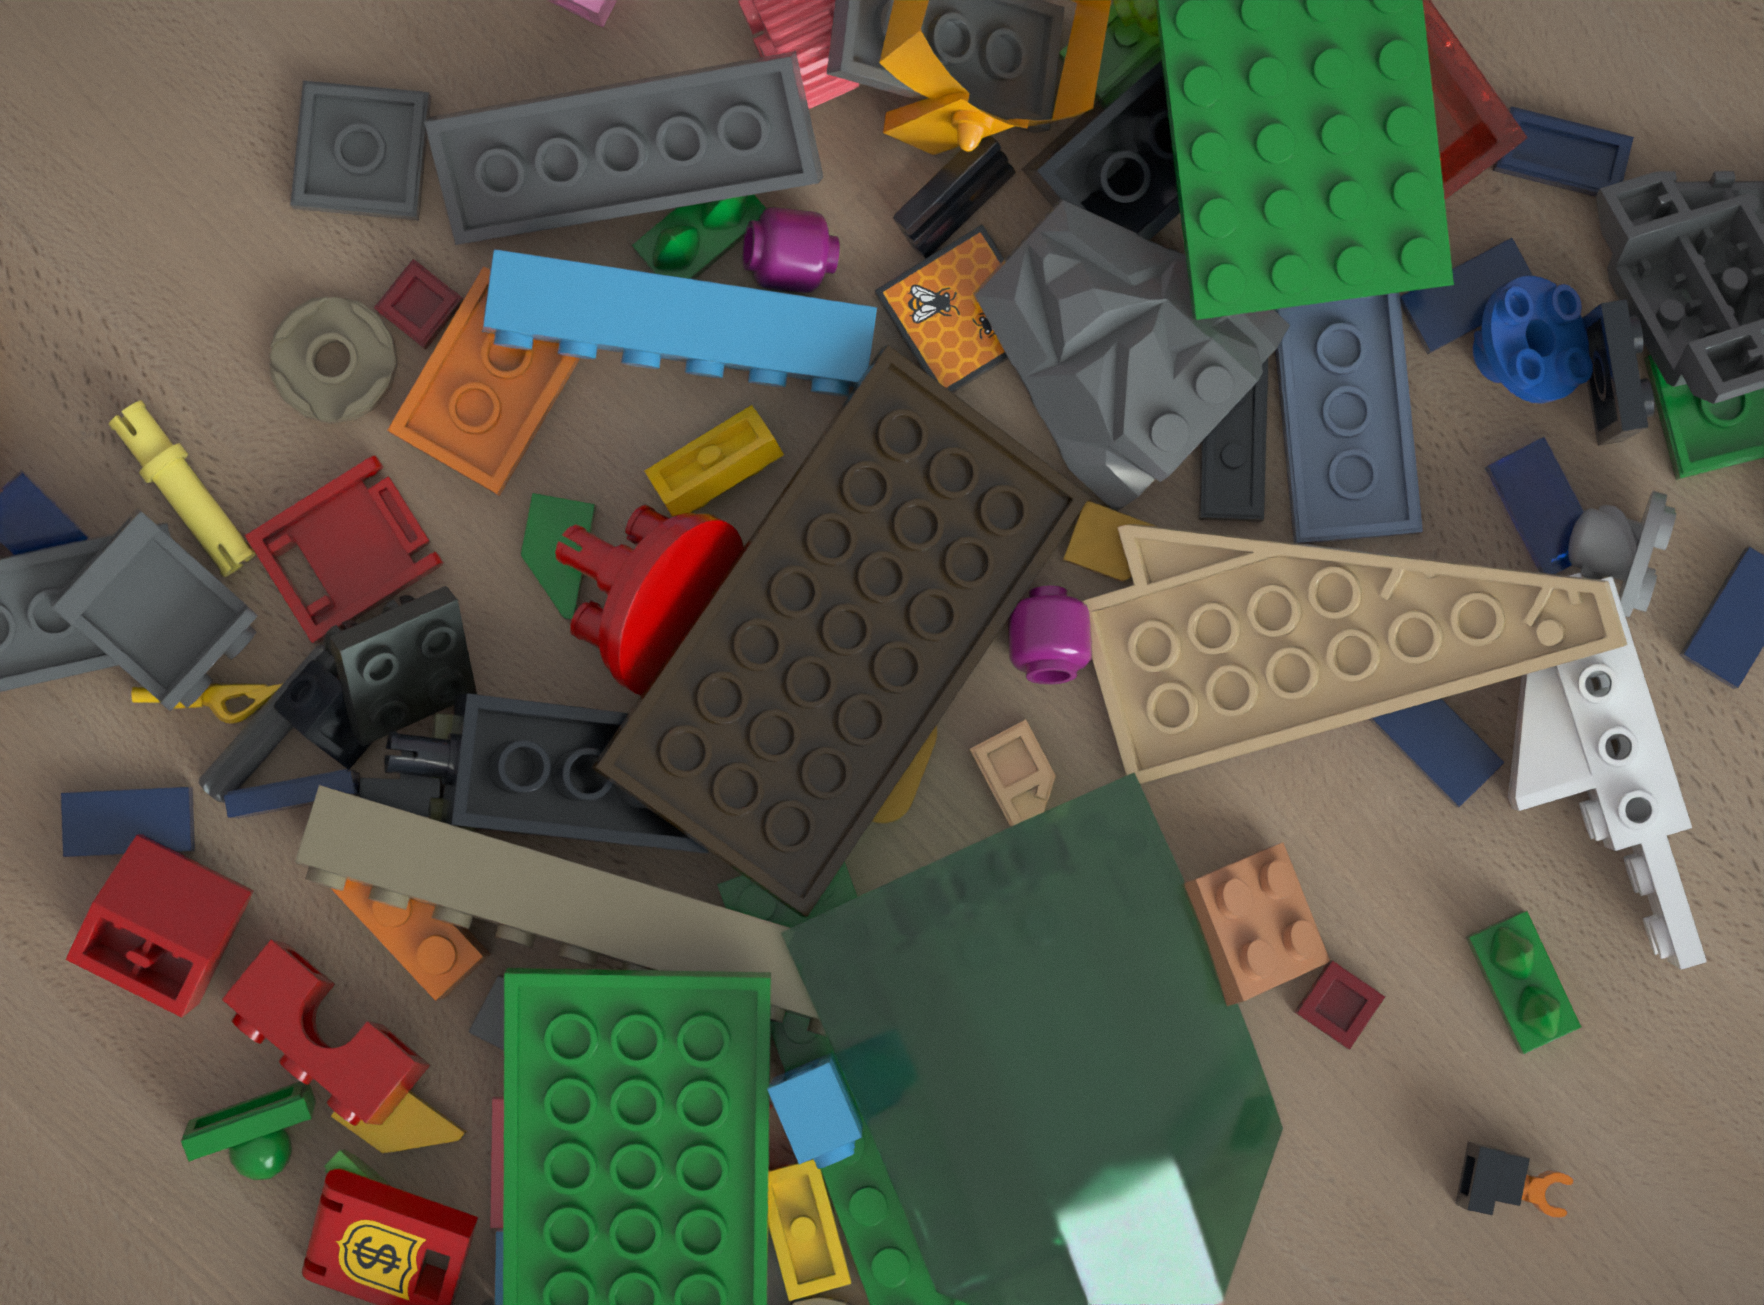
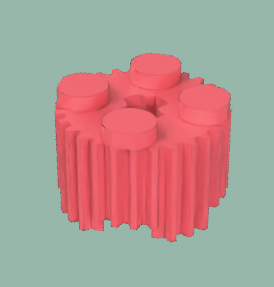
M739 0V6L753 35L761 31L764 33L753 38L760 57L796 51L809 109L859 87V83L826 74L836 0Z

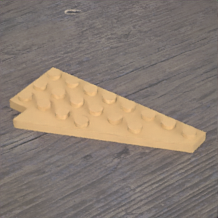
M1128 524L1118 527L1134 585L1082 601L1087 605L1090 613L1092 660L1130 787L1628 645L1609 581L1139 524Z

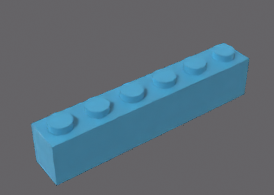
M494 249L482 332L495 334L494 345L532 350L534 339L559 343L558 354L569 357L596 359L597 349L623 353L621 363L630 366L659 369L660 360L668 359L686 362L685 373L723 378L724 368L749 371L748 382L753 384L786 387L787 377L812 381L811 392L848 397L850 387L856 386L869 367L877 307Z

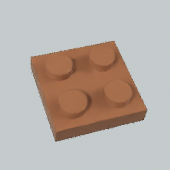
M1283 842L1180 885L1227 1006L1246 1001L1330 962Z

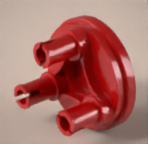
M645 504L638 507L632 513L625 529V533L628 534L626 539L635 545L638 544L635 549L623 544L615 547L589 533L580 525L570 526L562 534L567 539L577 543L576 545L582 548L580 552L560 541L557 543L555 554L558 562L570 566L596 580L600 591L608 595L604 608L597 602L590 600L589 603L584 602L576 610L570 624L571 635L600 649L603 663L611 672L616 682L639 696L643 694L744 548L737 529L714 515L683 513L668 518Z

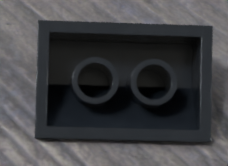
M1160 46L1093 105V109L1086 111L1021 169L1052 207L1060 199H1063L1134 231L1137 235L1148 240L1153 238L1180 213Z

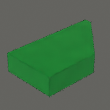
M532 493L521 557L563 618L572 620L578 607L584 574L558 562L555 554L558 541L580 552L582 548L562 534L573 525H580L586 531L592 533L597 506L591 503Z

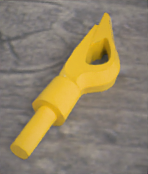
M211 683L203 694L188 708L208 706L220 721L229 724L238 723L248 718L265 704L283 683L270 686L266 684ZM132 687V703H160L144 687ZM244 695L248 699L254 700L248 707L235 713L229 712L225 705L227 700ZM181 702L174 707V709L186 708Z

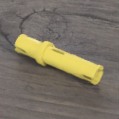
M142 400L137 401L122 410L121 412L124 415L122 418L116 415L108 425L112 430L116 431L143 467L139 474L146 483L154 482L220 569L221 575L227 577L244 566L241 563L242 561L249 562L256 553L185 461V458L188 456L186 450L180 443L172 444L148 412Z

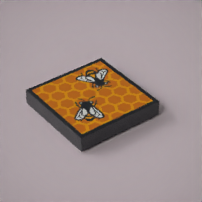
M983 224L875 290L876 297L921 369L952 393L1008 359L973 294L1004 261L1003 256Z

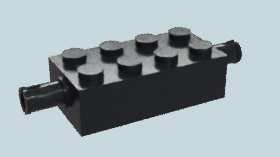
M466 693L455 696L452 730L446 739L400 734L397 731L389 732L386 749L412 752L413 757L385 755V773L392 774L395 772L442 778V783L445 785L441 822L496 831L693 853H709L704 847L591 768L629 713Z

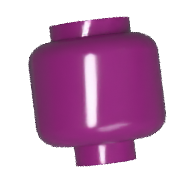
M768 207L762 212L757 221L750 220L746 227L742 252L744 270L752 271L756 283L763 288L811 293L819 287L825 273H835L840 252L838 236L829 235L827 222L824 216L818 212Z
M1040 586L1029 591V598L1021 600L1008 618L1009 658L1012 665L1017 670L1026 673L1028 681L1037 684H1061L1074 680L1077 677V671L1085 668L1092 658L1091 623L1087 605L1077 598L1067 596V590L1060 586Z

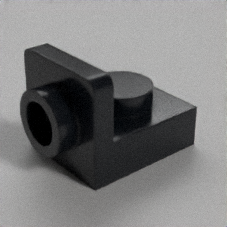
M311 660L301 673L291 681L287 689L274 704V709L296 730L346 769H350L373 743L362 746L352 733L340 680L317 660Z

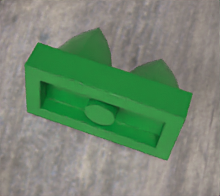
M755 194L676 207L632 244V247L654 274L695 280L744 238L749 221H757L762 212L767 208Z
M1520 911L1466 936L1467 942L1519 1053L1526 1054L1582 1028L1528 911Z

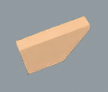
M1025 719L969 749L1024 854L1034 848L1056 777Z

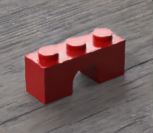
M271 939L222 998V1001L236 1012L231 1022L253 1041L262 1044L267 1038L281 1050L284 1055L279 1059V1063L299 1081L309 1085L314 1079L332 1094L326 1103L344 1120L354 1126H357L361 1120L366 1124L382 1125L430 1067V1064L383 1024L369 1021L364 1024L355 1037L347 1044L337 1048L327 1045L318 1033L316 1013L321 1001L334 987L335 983L289 944Z

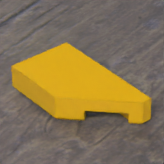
M411 1091L408 1092L382 1125L366 1124L361 1120L357 1126H354L336 1112H333L331 1115L332 1118L382 1154L459 1141L467 1132Z

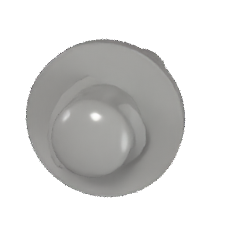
M1652 491L1641 522L1626 518L1625 514L1616 506L1603 505L1599 507V510L1589 508L1580 515L1571 533L1568 549L1571 564L1581 568V574L1589 579L1598 580L1606 576H1612L1615 579L1622 580L1619 599L1624 615L1628 618L1633 609L1646 612L1652 597L1657 575H1655L1656 569L1648 567L1653 547L1666 550L1677 515L1675 508L1665 505L1667 494Z

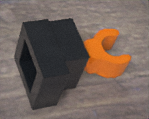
M1468 1141L1455 1204L1469 1211L1493 1215L1495 1201L1520 1206L1521 1200L1533 1203L1538 1211L1551 1217H1565L1567 1211L1558 1206L1549 1205L1545 1198V1192L1555 1182L1572 1185L1573 1179L1566 1174L1552 1170L1542 1172L1538 1176L1527 1175L1530 1158L1492 1146Z

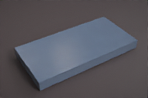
M1400 293L1274 309L1290 325L1275 350L1294 543L1306 544L1423 532Z

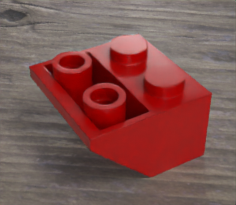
M138 834L92 902L65 960L182 1018L200 1004L254 890L142 834Z

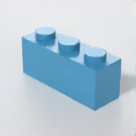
M832 1052L773 1077L767 1090L799 1164L814 1159L817 1168L820 1169L855 1153L853 1150L855 1148V1140L862 1138L863 1123Z

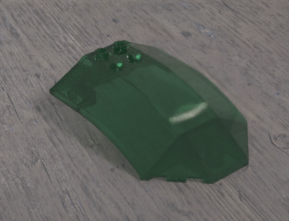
M1135 772L1031 817L780 933L876 1145L936 1289L935 1292L970 1305H1215L1223 1301L1283 1130L1272 1093L1238 1003L1230 1006L1226 1005L1210 949L1184 886V878Z

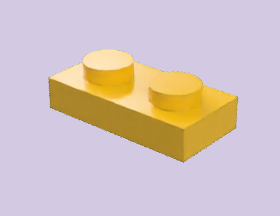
M750 405L647 468L644 472L673 517L683 513H691L704 507L713 498L744 479L762 471L764 467L782 457L784 453L753 405Z
M814 1159L802 1164L796 1162L770 1169L768 1225L789 1301L851 1284V1277L821 1169L817 1168Z

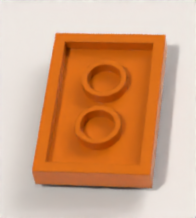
M483 266L387 431L500 496L580 358L558 354L559 343L533 339L532 350L494 345L495 334L482 332L490 269Z

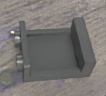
M138 508L50 602L51 608L70 625L73 624L155 696L169 711L179 702L186 708L191 706L213 681L206 672L223 654L230 660L235 658L257 632L250 624L258 615Z

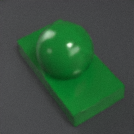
M299 1081L189 1120L181 1139L188 1162L228 1148L229 1160L240 1175L252 1180H267L283 1171L289 1163L292 1153L291 1140L284 1128L312 1119L316 1104L310 1084L306 1085Z

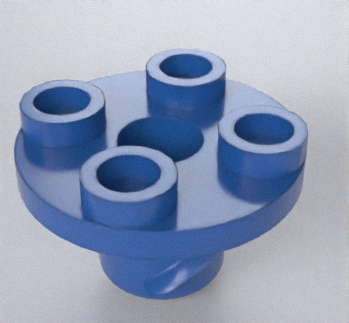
M1537 276L1519 277L1498 287L1492 293L1485 306L1482 329L1474 332L1473 358L1481 374L1492 382L1502 383L1511 393L1522 400L1537 404L1549 403L1571 394L1580 384L1586 383L1591 378L1593 364L1589 356L1587 331L1584 329L1581 317L1582 304L1577 292L1569 285L1561 284L1557 286L1555 283Z

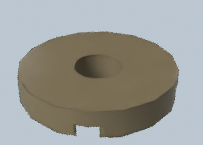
M314 298L291 310L274 331L270 346L272 348L270 353L271 364L269 363L271 379L283 400L306 418L329 424L355 421L376 409L391 390L398 366L395 341L383 320L361 302L347 298ZM329 343L343 344L350 353V362L347 369L335 377H327L320 374L316 365L318 352Z

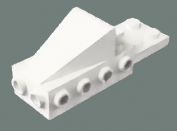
M1581 573L1570 575L1572 577L1582 578ZM1611 576L1601 580L1609 581L1628 645L1522 675L1508 798L1511 808L1521 811L1587 791L1590 800L1580 802L1579 805L1590 839L1595 838L1596 841L1603 840L1604 846L1614 851L1632 846L1634 854L1624 856V862L1634 892H1639L1641 896H1648L1653 915L1643 918V922L1653 953L1655 955L1659 954L1661 959L1667 957L1669 963L1682 970L1707 962L1667 835L1690 829L1692 825L1617 589ZM1594 677L1599 682V690L1594 691L1591 678ZM1613 739H1616L1618 742V751L1616 754H1614V750L1610 741Z

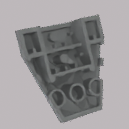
M1656 171L1600 188L1596 196L1601 234L1613 253L1607 267L1609 282L1619 300L1627 299L1629 315L1636 314L1638 316L1643 332V342L1666 383L1673 387L1687 384L1694 396L1712 404L1764 388V181H1735L1734 171H1714L1710 181L1676 182V171Z
M1060 199L973 293L1010 363L1016 368L1029 392L1035 409L1054 438L1067 468L1115 511L1120 510L1138 498L1155 479L1161 482L1175 471L1258 382L1263 373L1261 365L1277 349L1290 326L1274 309L1199 320L1193 319L1186 257L1184 254L1161 246L1137 235L1134 231L1063 199Z

